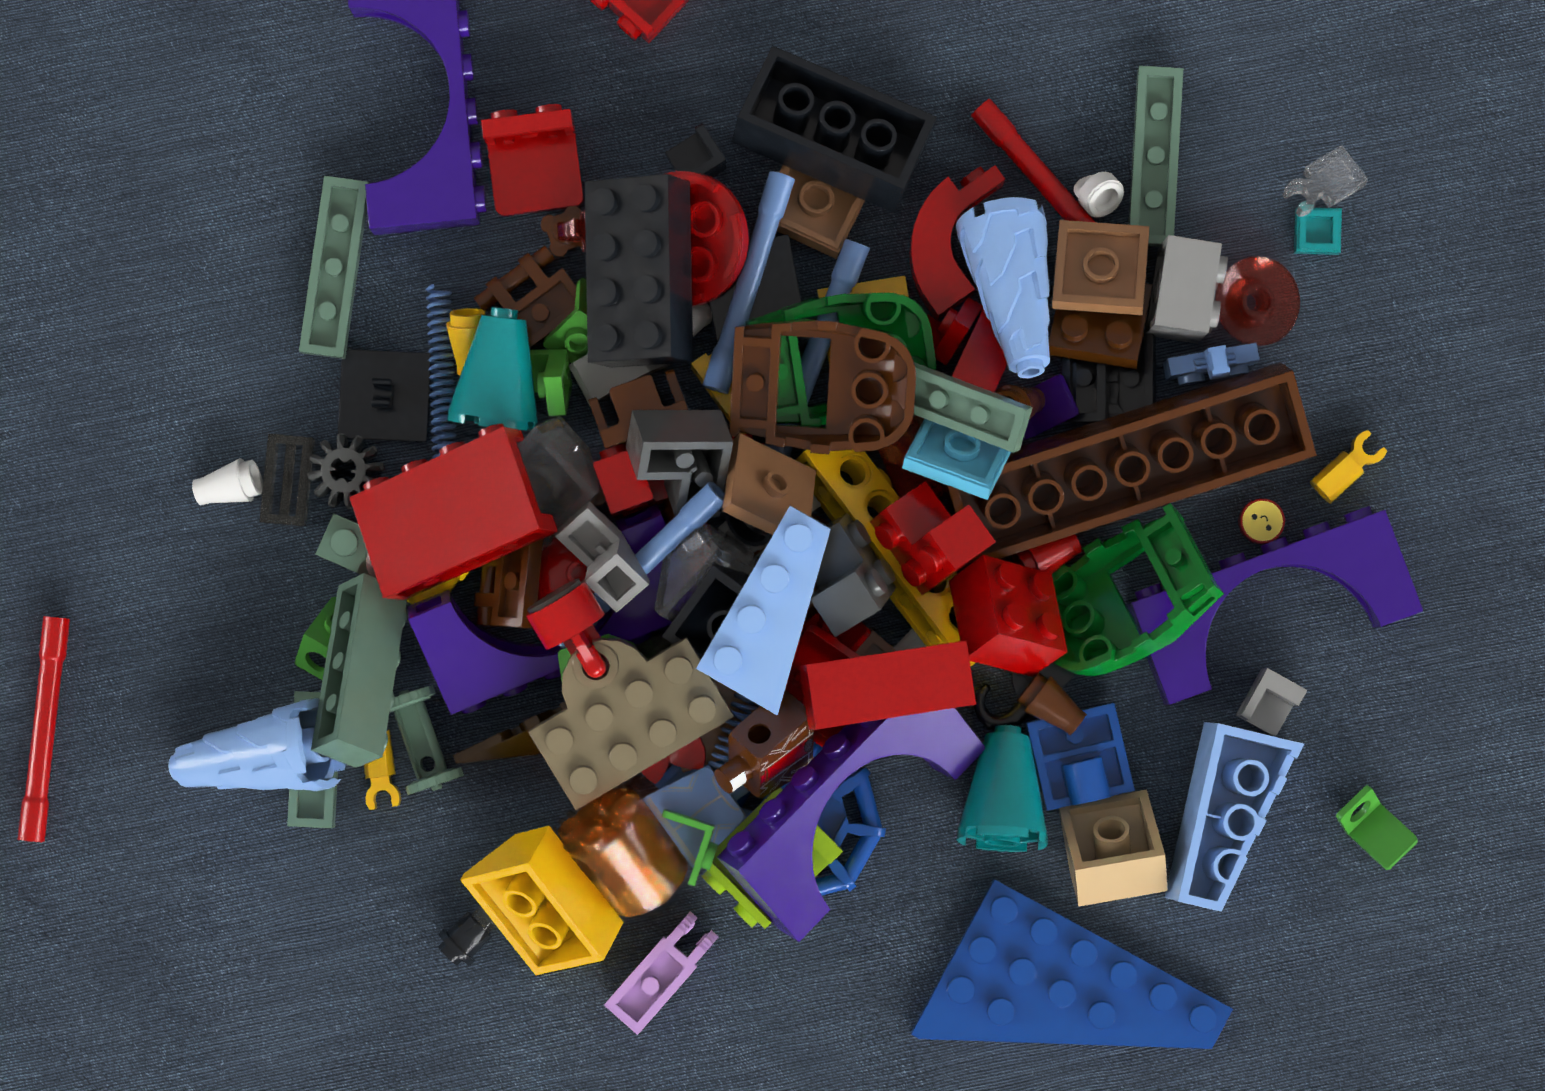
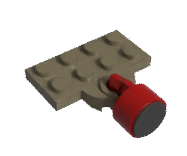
M575 579L546 595L527 609L529 613L526 615V618L544 648L548 650L564 643L571 654L562 676V694L567 707L532 727L528 733L575 810L734 717L733 712L713 679L696 669L701 659L687 636L649 659H646L635 645L621 638H601L593 624L600 620L605 613L585 580Z

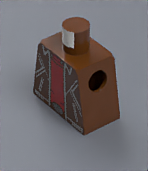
M785 689L778 715L759 706L731 731L728 736L729 761L714 771L717 783L725 792L732 793L743 785L756 797L763 798L789 783L796 771L808 765L813 759L814 730L808 729L805 705Z

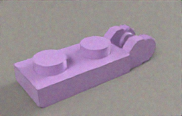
M691 911L667 938L663 936L604 1004L607 1009L637 1035L698 966L696 965L698 960L719 937L712 930L709 933H705L696 943L695 949L688 957L679 950L675 944L693 928L697 917Z

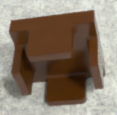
M673 369L666 371L665 375L675 404L669 406L662 405L651 375H645L612 387L609 390L619 418L617 425L608 428L598 398L594 397L588 400L605 449L620 444H625L626 446L632 410H688Z

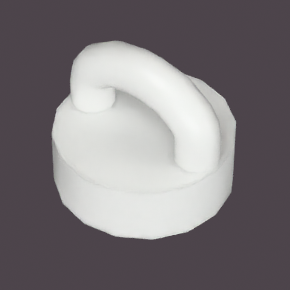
M1106 171L1083 177L1077 181L1073 189L1078 197L1079 204L1090 216L1096 218L1112 213L1119 206L1124 196L1123 185L1112 173Z

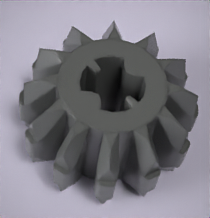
M341 433L336 438L337 449H334L327 440H323L320 443L321 448L327 455L324 459L315 454L310 456L309 460L321 466V470L311 471L307 476L311 481H324L316 487L314 494L321 498L331 492L328 499L329 506L337 508L344 495L346 508L353 510L349 497L364 491L363 485L375 479L371 477V474L384 471L385 465L381 462L369 463V461L376 457L379 451L375 446L368 447L362 451L364 446L363 437L357 435L349 447L346 435ZM342 462L350 466L356 465V470H351L356 475L350 482L343 478L337 479L336 474L342 473L337 469Z

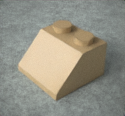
M1147 789L1059 808L1068 865L1078 906L1168 891L1165 852Z

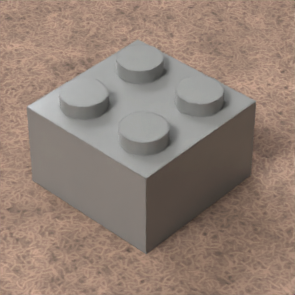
M1168 235L1157 252L1145 333L1154 334L1158 338L1198 344L1208 333H1211L1212 328H1217L1221 301H1215L1214 295L1219 283L1223 284L1228 262V257L1220 256L1222 243Z

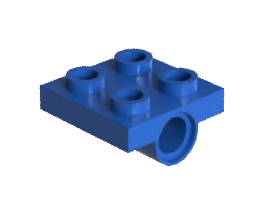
M1114 703L1082 710L1087 715L1072 735L1041 719L1025 723L1031 740L1034 763L1046 811L1093 802L1135 791Z

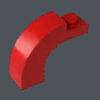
M996 165L986 172L980 166L960 181V184L963 186L961 190H958L951 179L947 177L930 193L918 213L910 241L911 274L920 298L936 320L946 315L951 307L954 309L968 297H971L975 291L953 257L951 233L962 214L972 207L974 208L1003 187L1006 179Z

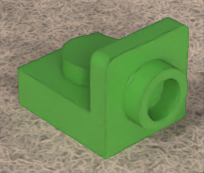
M530 350L534 392L538 393L540 399L546 398L548 416L566 415L572 391L568 350Z

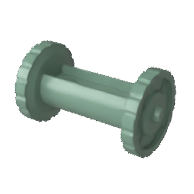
M433 685L411 692L408 689L399 692V696L394 698V703L390 712H394L417 779L405 787L408 795L429 788L436 791L442 788L443 783L465 776L462 767L448 769L424 702L436 694ZM426 756L433 758L435 761V767L432 771H427L423 767L422 762Z

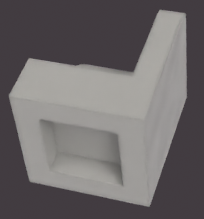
M1263 668L1257 675L1235 716L1271 736H1276L1292 707L1300 705L1307 690L1271 669Z

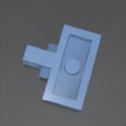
M1257 343L1226 348V345L1207 348L1204 352L1168 358L1163 363L1166 381L1178 379L1179 386L1204 382V374L1207 373L1210 380L1236 377L1248 373V366L1254 365L1260 359Z

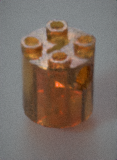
M611 789L589 802L574 817L564 821L558 830V835L563 840L564 849L620 916L633 917L645 914L663 905L683 882L688 870V861L644 801L632 789Z

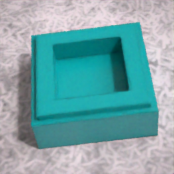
M1297 207L1295 209L1294 254L1339 255L1341 253L1342 208Z

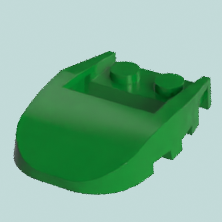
M844 293L828 297L811 298L746 321V325L790 321L836 312L839 323L879 330L892 335L907 348L915 363L936 370V357L929 319L919 304L904 295L896 293ZM782 336L777 424L798 423L801 426L816 427L826 425L827 403L808 406L798 338L797 336Z
M1171 503L1163 507L1166 513L1165 516L1146 525L1137 519L1122 526V533L1104 542L1099 538L1083 548L1085 555L1071 567L1062 565L1052 574L1068 650L1066 654L1054 661L1055 664L1072 673L1085 676L1103 675L1125 667L1173 643L1224 594L1217 585L1184 523V518ZM1144 551L1174 606V609L1167 614L1168 620L1150 634L1148 632L1140 633L1110 575Z

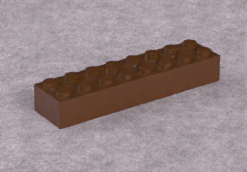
M1279 362L1023 445L1019 451L1011 452L988 500L945 484L943 486L952 515L970 504L996 541L969 562L971 564L982 555L1000 559L1317 456L1294 372Z

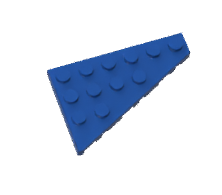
M993 879L912 1029L911 1035L918 1039L1212 1049L1233 1009Z

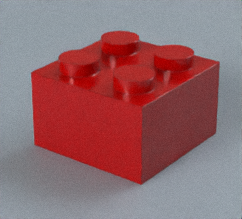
M982 555L949 580L960 641L967 640L970 661L1033 677L1068 652L1051 573Z

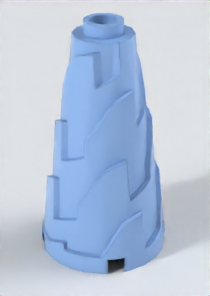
M1022 197L1000 198L984 202L985 214L975 217L973 207L962 214L956 224L957 236L968 269L976 284L986 317L990 320L995 337L1003 350L1008 369L1017 373L1020 378H1033L1041 375L1045 371L1044 368L1050 363L1048 340L1050 320L1047 300L1050 292L1047 265V221L1043 206L1041 205L1038 209L1036 200Z
M314 698L273 709L272 713L258 717L256 720L207 733L202 739L175 748V753L169 759L168 767L171 777L184 787L248 788L257 790L288 788L317 792L335 787L341 779L332 778L334 772L345 770L346 764L311 750L319 699Z

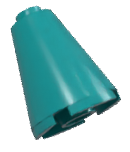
M491 307V315H481L448 410V421L465 424L466 420L474 421L475 424L483 427L504 424L505 427L517 430H537L538 419L527 321L517 319L518 310Z
M998 725L995 726L994 732L985 735L983 741L985 750L979 755L957 830V841L960 844L966 846L967 837L976 840V849L989 851L1027 852V843L1038 842V850L1047 847L1048 835L1031 740L1029 736L1021 734L1022 729L1020 727Z

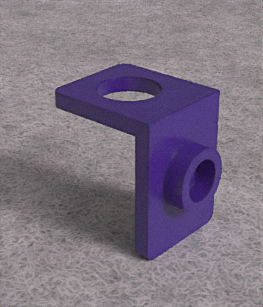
M1061 374L1034 386L1043 392L1045 406L1042 411L1036 413L1028 421L1023 441L1035 437L1079 414V409Z

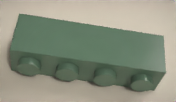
M366 573L338 585L311 746L312 751L354 768L382 758L383 752L386 749L388 743L386 731L389 712L395 698L393 692L395 674L401 660V652L399 651L401 635L407 620V611L405 610L407 599L383 598L377 578Z

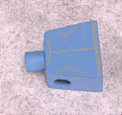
M707 765L647 795L643 800L693 868L705 831L661 817L663 810L668 809L715 825L710 842L719 845L746 818L747 815L736 801L747 794L749 790L742 785L732 793L725 792L717 783L713 768Z

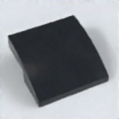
M1151 333L1143 334L1137 369L1061 357V375L1064 377L1079 409L1077 416L1063 423L1091 424L1156 403V336Z

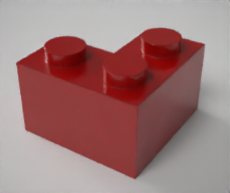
M625 444L616 445L599 452L601 460L593 462L610 513L615 520L655 504H662L663 500L668 498L664 487V480L636 479Z
M926 481L886 507L870 521L880 544L891 551L901 565L904 578L910 585L916 587L921 595H924L962 569L996 542L970 504L950 516Z

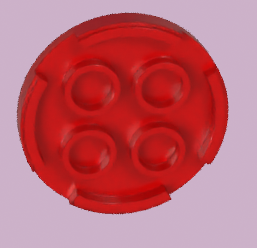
M675 171L665 173L690 182L692 307L703 305L724 294L740 275L745 264L749 245L747 220L737 198L720 181L697 172Z

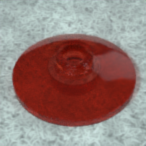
M1255 256L1239 260L1226 270L1223 284L1219 283L1217 286L1215 301H1221L1219 320L1224 329L1241 343H1257V346L1273 344L1285 337L1296 323L1300 309V294L1297 284L1291 273L1282 264L1273 259ZM1248 295H1252L1256 300V307L1253 311L1247 306Z

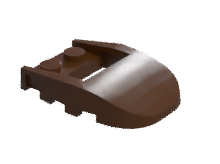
M811 319L735 327L729 431L732 437H736L740 432L766 438L765 444L784 448L785 446L801 448L816 454H829L830 451L852 449L855 452L879 450L892 445L904 435L910 426L915 405L916 369L907 348L892 335L879 330L839 322ZM782 336L831 339L826 427L777 424Z

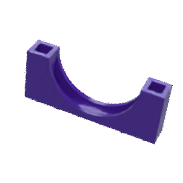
M348 0L349 9L354 17L390 20L413 30L424 38L442 59L449 82L450 99L446 121L431 149L420 161L401 174L380 182L365 184L369 229L374 235L480 225L479 213L487 212V202L484 185L477 186L475 169L483 168L480 141L473 142L471 125L479 124L476 97L468 98L467 81L475 79L472 54H464L463 37H470L468 10H460L459 0Z
M658 504L616 520L618 529L624 535L634 554L666 526ZM676 548L647 574L650 582L646 588L617 613L611 608L598 621L595 628L600 636L610 634L634 644H639L649 639L653 635V631L671 625L694 593ZM450 590L407 607L410 625L451 715L459 711L463 714L477 711L486 705V700L503 694L505 697L518 694L528 687L529 682L541 677L554 679L561 676L558 652L563 648L557 645L546 650L542 643H517L488 633L469 619L460 609Z
M1370 506L1345 514L1347 524L1330 529L1329 523L1326 521L1302 530L1305 539L1289 545L1286 537L1261 545L1263 555L1246 560L1245 554L1242 552L1218 561L1221 570L1211 574L1224 594L1177 640L1146 656L1164 705H1170L1212 689L1206 667V644L1213 617L1223 600L1237 585L1262 570L1277 567H1296L1312 570L1329 577L1355 597L1367 614L1373 628L1382 627L1423 612L1386 510L1373 514ZM1160 583L1134 592L1137 601L1127 604L1128 610L1141 634L1153 632L1168 620L1167 614L1174 609L1166 590L1162 591Z
M955 708L846 725L838 734L833 735L825 742L823 749L807 766L795 772L791 782L774 799L769 800L761 807L757 817L743 831L738 832L729 840L727 847L717 858L776 928L800 942L831 910L824 901L815 880L812 852L817 823L827 801L838 786L860 767L871 761L891 755H914L921 757L932 769L956 780L985 750V746Z

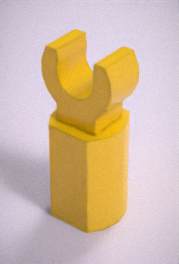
M1369 430L1359 433L1353 439L1349 453L1342 451L1310 481L1311 486L1328 503H1332L1364 474L1362 469L1364 465L1377 463L1385 457L1387 450L1384 447L1376 451L1374 455H1368L1363 451V442L1371 435Z
M390 730L386 731L388 743L383 752V757L364 765L365 779L370 778L371 787L367 790L365 797L369 810L377 809L376 795L382 790L390 794L392 807L400 806L401 792L391 780V775H396Z

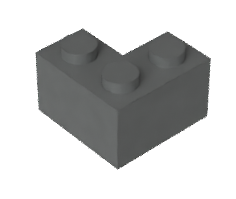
M632 410L626 450L636 479L664 480V487L675 516L709 481L715 483L724 492L733 440L721 410ZM719 510L717 513H715L713 516H719V515H720V510Z
M848 512L826 525L831 530L815 582L819 588L811 597V602L834 637L880 611L897 588L894 584L896 578L892 568L885 559L877 558L869 546L871 539L866 528L859 520L853 521Z

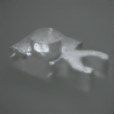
M1343 145L1307 165L1303 173L1306 179L1297 178L1290 181L1286 185L1282 196L1287 199L1293 194H1301L1306 198V201L1298 205L1296 211L1298 217H1302L1312 212L1317 200L1322 198L1328 208L1364 188L1368 178Z

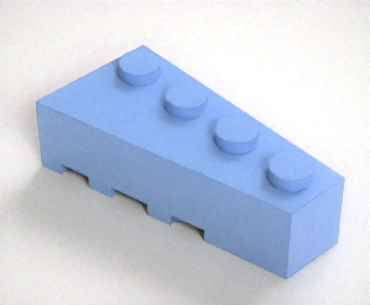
M789 506L696 668L776 715L779 712L831 530L830 527L797 508Z
M1204 722L1165 898L1222 912L1248 859L1246 855L1255 837L1260 835L1267 821L1265 817L1276 795L1280 794L1287 780L1285 778L1294 758H1298L1304 746L1303 743L1220 723Z

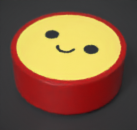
M1256 499L1243 507L1239 514L1238 526L1240 532L1248 541L1255 544H1266L1274 541L1281 535L1285 526V516L1280 506L1274 501Z

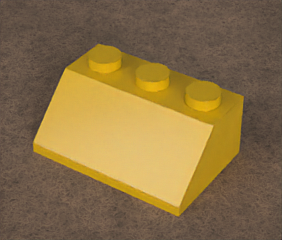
M550 826L514 834L466 871L460 879L535 975L604 961L624 923Z

